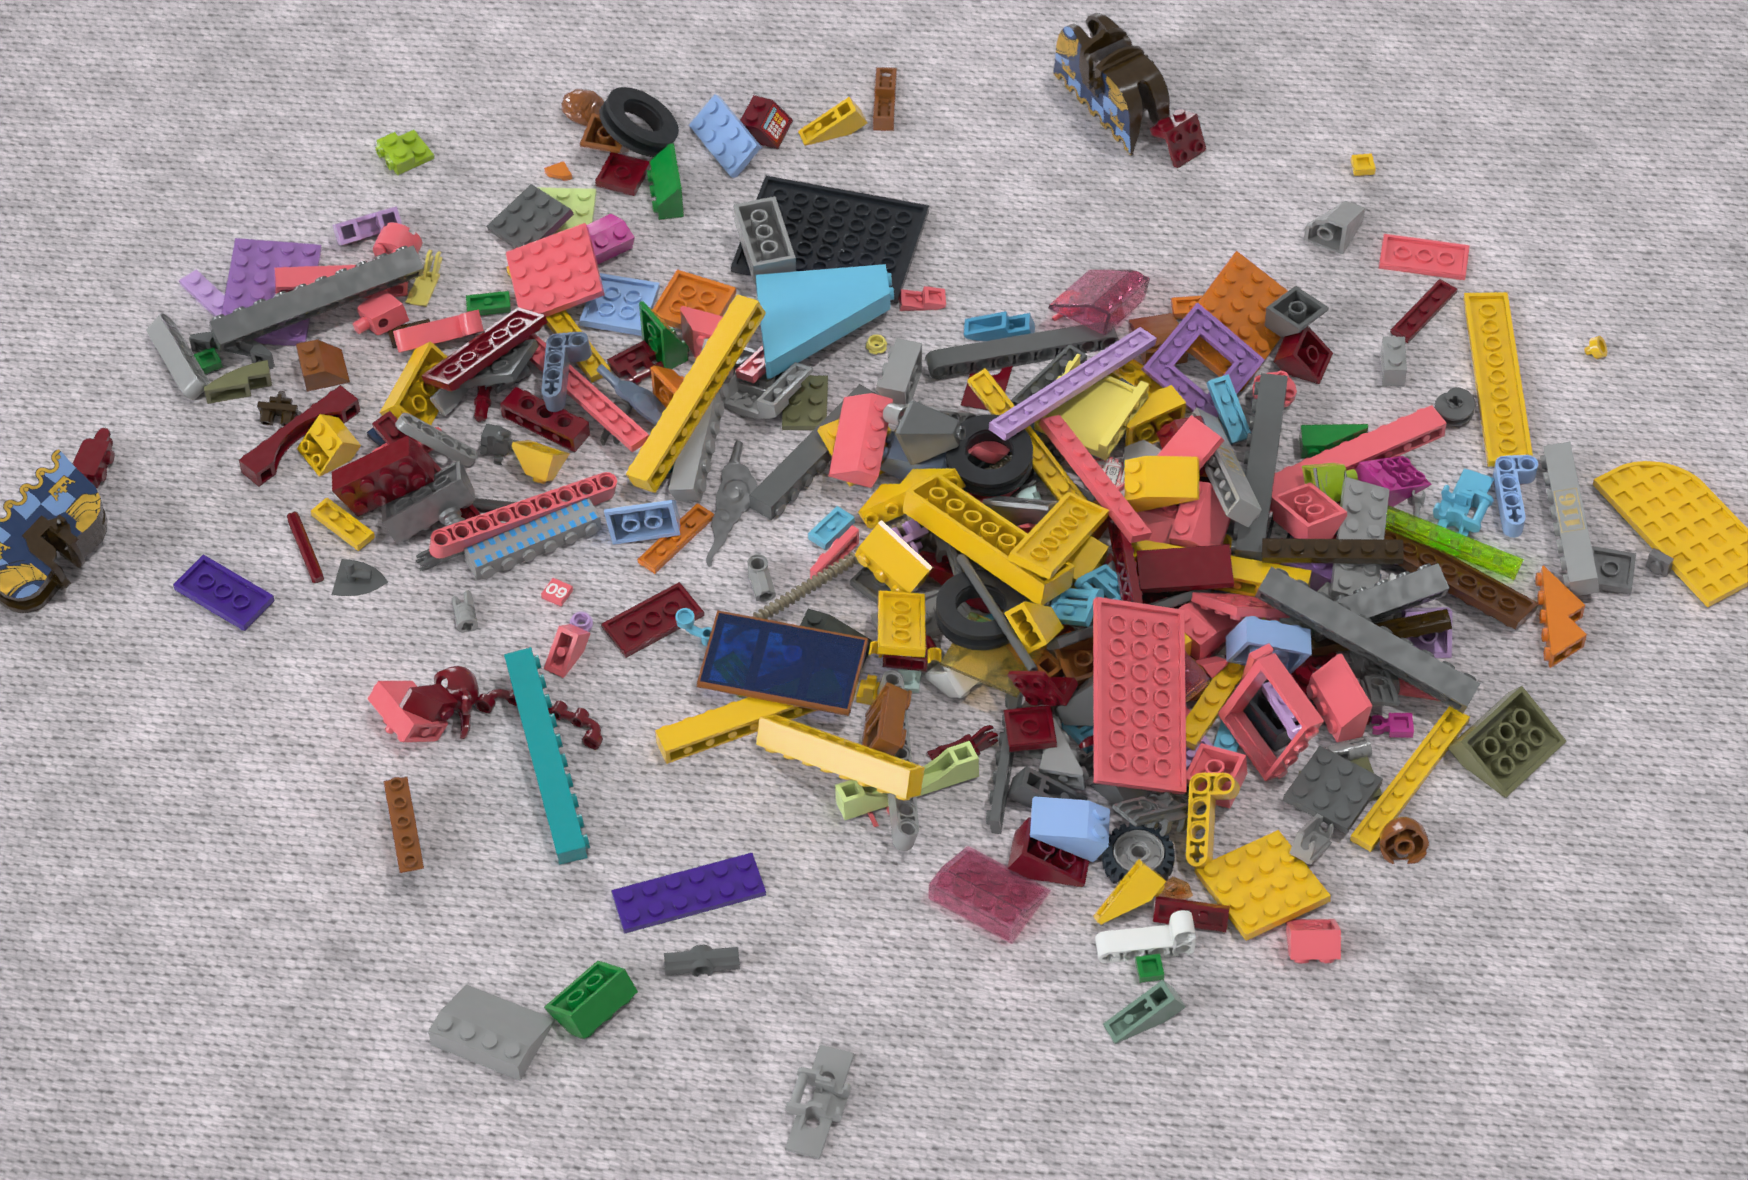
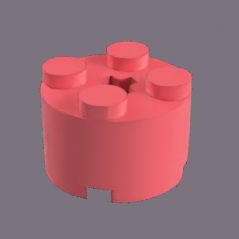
M388 223L386 227L383 226L373 246V253L376 257L384 253L389 255L402 246L410 247L414 245L418 254L423 242L417 233L413 235L409 232V227L399 223Z

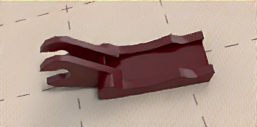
M986 725L972 737L970 734H966L955 742L938 746L936 749L926 752L931 760H934L947 748L970 741L977 756H979L981 751L998 742L997 738L993 739L998 734L990 731L994 728L992 725Z

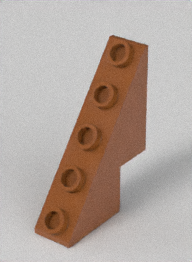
M394 777L391 780H385L384 787L399 872L404 873L424 869L408 777Z

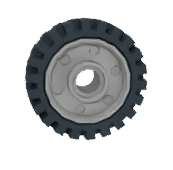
M1130 822L1129 827L1124 823L1120 825L1119 830L1117 828L1113 829L1112 834H1109L1108 848L1102 853V865L1106 876H1110L1111 882H1118L1119 884L1136 861L1140 859L1167 881L1168 877L1172 874L1175 861L1174 844L1172 840L1169 841V835L1161 836L1160 831L1162 829L1160 827L1154 830L1145 827V825L1136 827Z

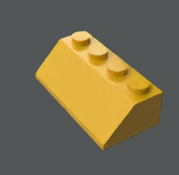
M431 341L416 348L379 413L384 415L391 411L397 419H399L402 413H408L432 425L439 411L430 398L440 388L424 383L421 375L448 356Z

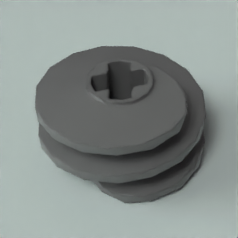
M1454 387L1438 396L1434 408L1445 420L1446 425L1452 427L1467 424L1472 419L1475 399L1468 390Z

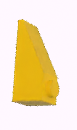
M848 97L798 130L804 145L807 146L851 135L866 125L867 121L859 106Z
M1138 859L1093 917L1099 924H1104L1151 901L1154 896L1158 897L1164 890L1165 879L1142 860Z

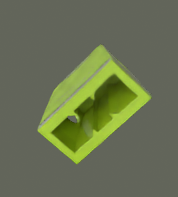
M1324 463L1302 466L1305 484L1313 483L1335 502L1341 500L1343 481L1346 477L1358 480L1356 471L1354 469L1346 471L1344 464Z

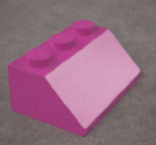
M609 214L587 225L597 265L633 248L635 237L621 218Z

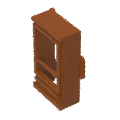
M886 682L865 713L866 722L861 745L892 756L899 749L903 748L907 731L903 729L905 710H908L911 702V690L906 691Z

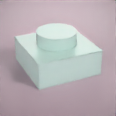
M898 669V672L903 676L905 690L919 693L922 671Z

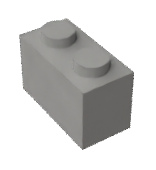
M1383 336L1380 352L1382 386H1405L1407 373L1405 337Z

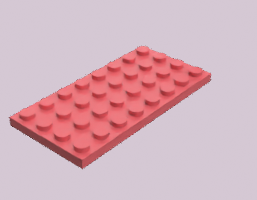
M1096 597L1093 600L1094 783L1157 792H1170L1172 794H1185L1187 786L1184 610Z

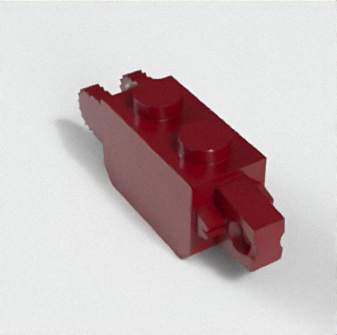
M106 427L98 429L94 439L87 438L82 441L72 463L96 488H99L101 481L106 480L107 467L109 464H113L115 453L112 451L113 441L110 438L111 433Z

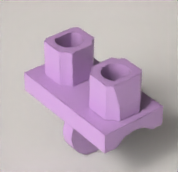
M914 519L902 524L907 534L904 537L900 535L897 527L891 529L916 553L923 546L921 542L914 543V541L929 533L927 528H921Z

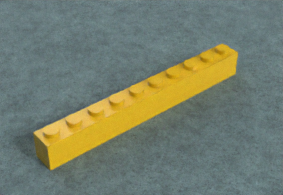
M737 294L733 302L730 303L725 315L719 321L702 352L696 358L694 365L689 373L686 374L684 381L673 395L667 408L663 411L658 423L652 429L645 444L640 448L635 460L629 466L626 476L635 487L656 493L764 318L766 312L758 300Z

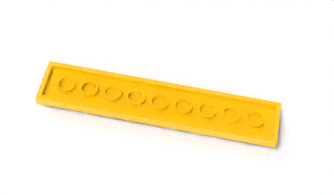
M1508 292L1464 293L1463 302L1487 467H1495V462L1500 456H1533Z

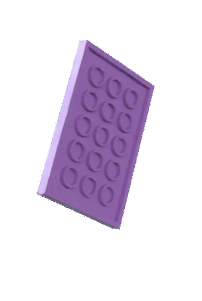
M235 238L221 314L228 315L233 313V310L238 307L244 306L247 308L252 306L257 300L273 298L276 294L275 268L319 266L321 245ZM310 318L253 340L260 344L296 346L297 343L306 342Z

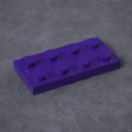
M204 554L173 584L175 591L243 631H246L275 601L274 595Z

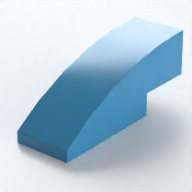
M1007 311L967 318L964 324V337L976 341H990L1035 333V323L1030 313L1009 317Z

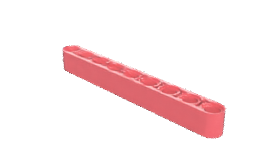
M603 472L437 529L431 534L430 554L440 559L464 551V548L587 498L590 499L593 506L613 498L617 478L610 472Z

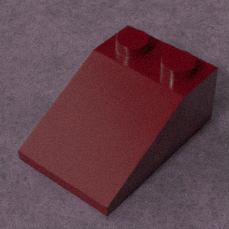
M1028 817L1014 833L1007 869L1032 880L1083 887L1086 883L1089 860L1030 837L1031 817Z

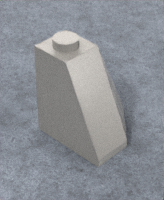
M1348 201L1342 202L1309 222L1305 226L1304 240L1344 254L1364 221L1365 207Z

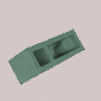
M1161 980L1104 1022L1103 1025L1114 1043L1117 1044L1167 1022L1186 1008L1174 987Z

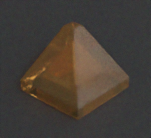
M1174 876L1165 882L1164 890L1161 893L1165 897L1177 899L1191 898L1193 896L1189 883Z

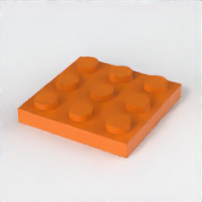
M677 269L654 306L653 311L668 326L682 330L681 306L723 316L736 295V287Z

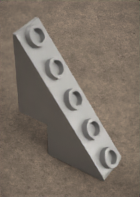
M1054 715L1053 721L1057 747L1025 750V756L1042 759L1039 772L1067 787L1085 790V781L1089 779L1087 770L1084 766L1080 767L1078 753L1075 749L1071 750L1068 734L1066 732L1062 733L1060 729L1062 728L1061 722Z

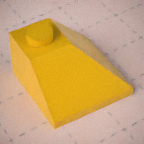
M532 440L512 443V448L525 474L533 477V481L541 484L554 480L570 454Z

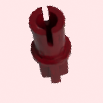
M485 385L478 386L477 397L474 399V418L477 419V422L487 420L488 408L491 406L490 394L492 386H488L486 390Z

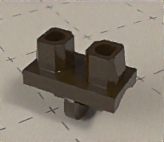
M279 391L277 397L270 396L269 402L258 401L257 408L260 411V422L263 425H273L275 416H281L280 424L284 427L302 412L298 410V405L292 404V398H286L285 391Z

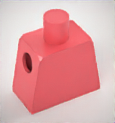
M383 290L373 294L357 307L360 319L352 324L358 334L369 329L376 335H382L408 322L409 318L403 303Z

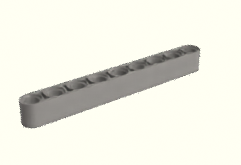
M895 670L885 671L877 694H879L886 682L905 690L903 676ZM905 710L903 729L907 730L905 744L894 756L912 762L907 710ZM887 793L893 845L901 851H908L912 849L919 833L916 796L911 797L910 800H900L896 798V795Z

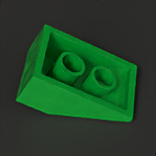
M644 301L639 302L642 341H645L656 353V361H661L664 368L673 369L687 362L689 352L687 343L684 340L681 341L674 328L669 327Z

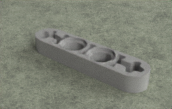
M402 413L396 422V427L404 434L456 462L460 460L464 466H472L478 457L476 451L470 446L411 414Z

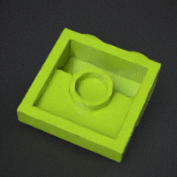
M414 129L400 136L393 132L376 140L377 146H375L377 155L380 158L384 157L390 171L394 170L397 175L435 159L433 152Z

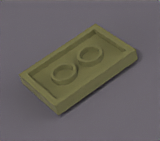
M809 375L801 383V387L788 399L789 404L782 410V430H814L827 417L828 375Z

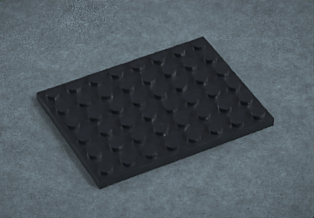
M765 175L756 200L776 197L796 258V272L886 264L887 273H891L892 286L889 287L894 289V300H890V302H899L901 289L904 287L929 214V205ZM740 241L731 264V272L751 276Z

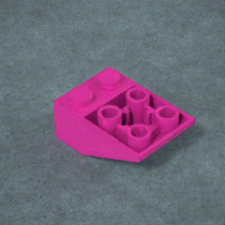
M1404 456L1359 462L1355 469L1359 481L1389 489L1387 510L1410 498L1413 490L1417 494L1432 485L1425 475L1418 471L1411 464V461Z

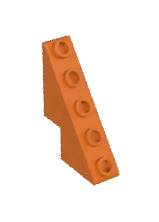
M1543 565L1541 573H1536L1535 584L1540 586L1537 602L1539 605H1542L1539 621L1544 623V628H1542L1541 632L1542 642H1546L1543 657L1544 661H1548L1549 667L1552 668L1584 647L1587 634L1575 622L1583 618L1585 604Z

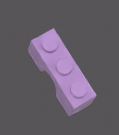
M397 206L332 226L338 245H343L380 234L383 226L386 227L388 223L402 224Z

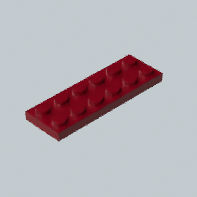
M519 307L421 375L424 383L448 391L457 390L461 384L468 379L474 378L482 369L491 366L496 359L506 355L516 345L523 343L531 334L540 331L541 327L548 323L546 316Z

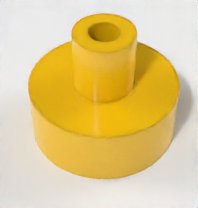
M1601 336L1590 338L1589 346L1584 348L1585 354H1592L1595 359L1606 357L1607 346Z

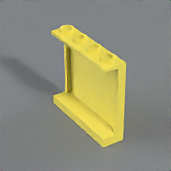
M1077 354L1073 361L1070 360L1067 363L1063 375L1081 365L1080 354ZM1107 375L1042 418L1060 415L1090 454L1107 460L1126 432V425L1147 401L1149 384L1140 381L1138 386L1134 387ZM1040 418L1034 422V430L1045 434L1039 426Z

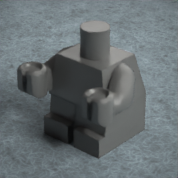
M486 424L481 435L480 454L495 455L494 464L502 465L503 456L508 455L510 448H512V443L518 440L511 439V431L498 425Z

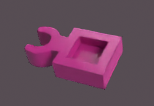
M1388 713V718H1384L1381 715L1372 716L1371 724L1380 725L1373 726L1372 734L1381 735L1384 732H1389V738H1413L1414 725L1412 713Z

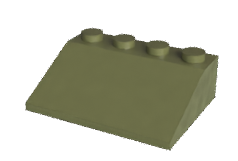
M1520 686L1502 697L1447 748L1464 768L1506 798L1567 741L1525 688Z

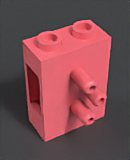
M378 681L373 687L368 700L384 718L383 722L387 725L385 727L387 733L393 734L395 732L400 742H435L439 740L448 725L446 720L431 722L399 707L410 687H417L413 681Z

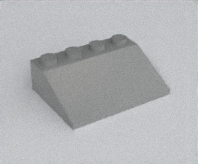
M466 984L440 1010L428 1033L432 1046L521 1081L553 1026L555 1019Z

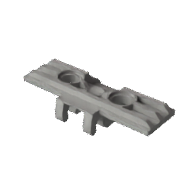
M820 1045L812 1069L798 1068V1079L791 1100L785 1106V1110L788 1113L796 1115L785 1151L820 1159L832 1122L840 1124L851 1091V1085L845 1083L854 1053ZM826 1075L832 1076V1077L834 1078V1080H832V1078L823 1077V1076H826ZM808 1081V1083L815 1086L813 1098L806 1105L800 1104ZM809 1119H817L820 1125L816 1128H809L805 1123Z

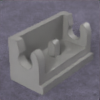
M1317 813L1297 832L1289 854L1311 865L1332 844L1330 840L1334 831V825L1330 824L1327 828L1328 830L1323 831L1321 829L1323 816Z

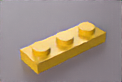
M328 497L311 509L312 517L357 551H360L375 538L372 530Z

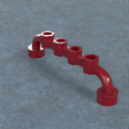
M513 688L511 691L494 689L487 694H480L476 700L475 707L479 711L489 714L496 705L494 700L496 698L505 699L509 704L517 706ZM560 700L556 701L552 708H548L549 714L554 713L556 720L565 719L571 721L574 726L580 728L583 726L589 727L591 730L586 731L582 738V743L594 750L599 748L603 742L601 727L597 721L589 718V712L586 709L577 708L575 713L568 711L567 704Z

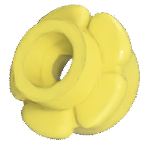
M872 335L868 338V342H866V349L871 354L884 353L887 349V342L881 335Z

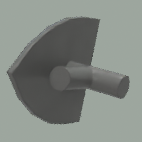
M341 559L331 595H363L379 589L387 584L388 581L380 571L371 565L351 559Z

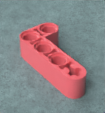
M474 310L457 316L393 331L398 353L416 349L430 341L433 344L478 334L483 332L484 328L479 310Z

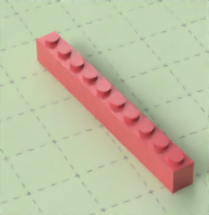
M1432 405L1424 409H1418L1415 413L1400 417L1387 425H1381L1369 433H1363L1355 439L1345 441L1330 450H1324L1320 454L1306 458L1293 466L1285 467L1283 470L1275 473L1272 496L1304 485L1302 466L1339 463L1345 465L1346 471L1355 470L1359 462L1397 457L1444 437L1447 423ZM1271 499L1270 512H1272V499Z

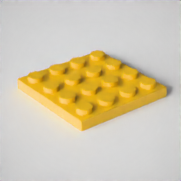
M1279 830L1213 859L1203 869L1195 868V874L1217 904L1230 906L1228 918L1246 941L1331 902V895L1305 862L1289 854L1292 846Z

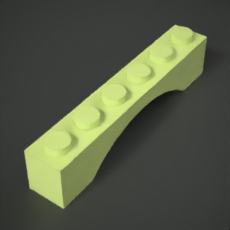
M970 741L947 748L938 757L923 766L925 769L921 795L979 777V758ZM853 779L835 785L836 804L844 820L889 806L888 794L878 792L875 787L858 785V781Z

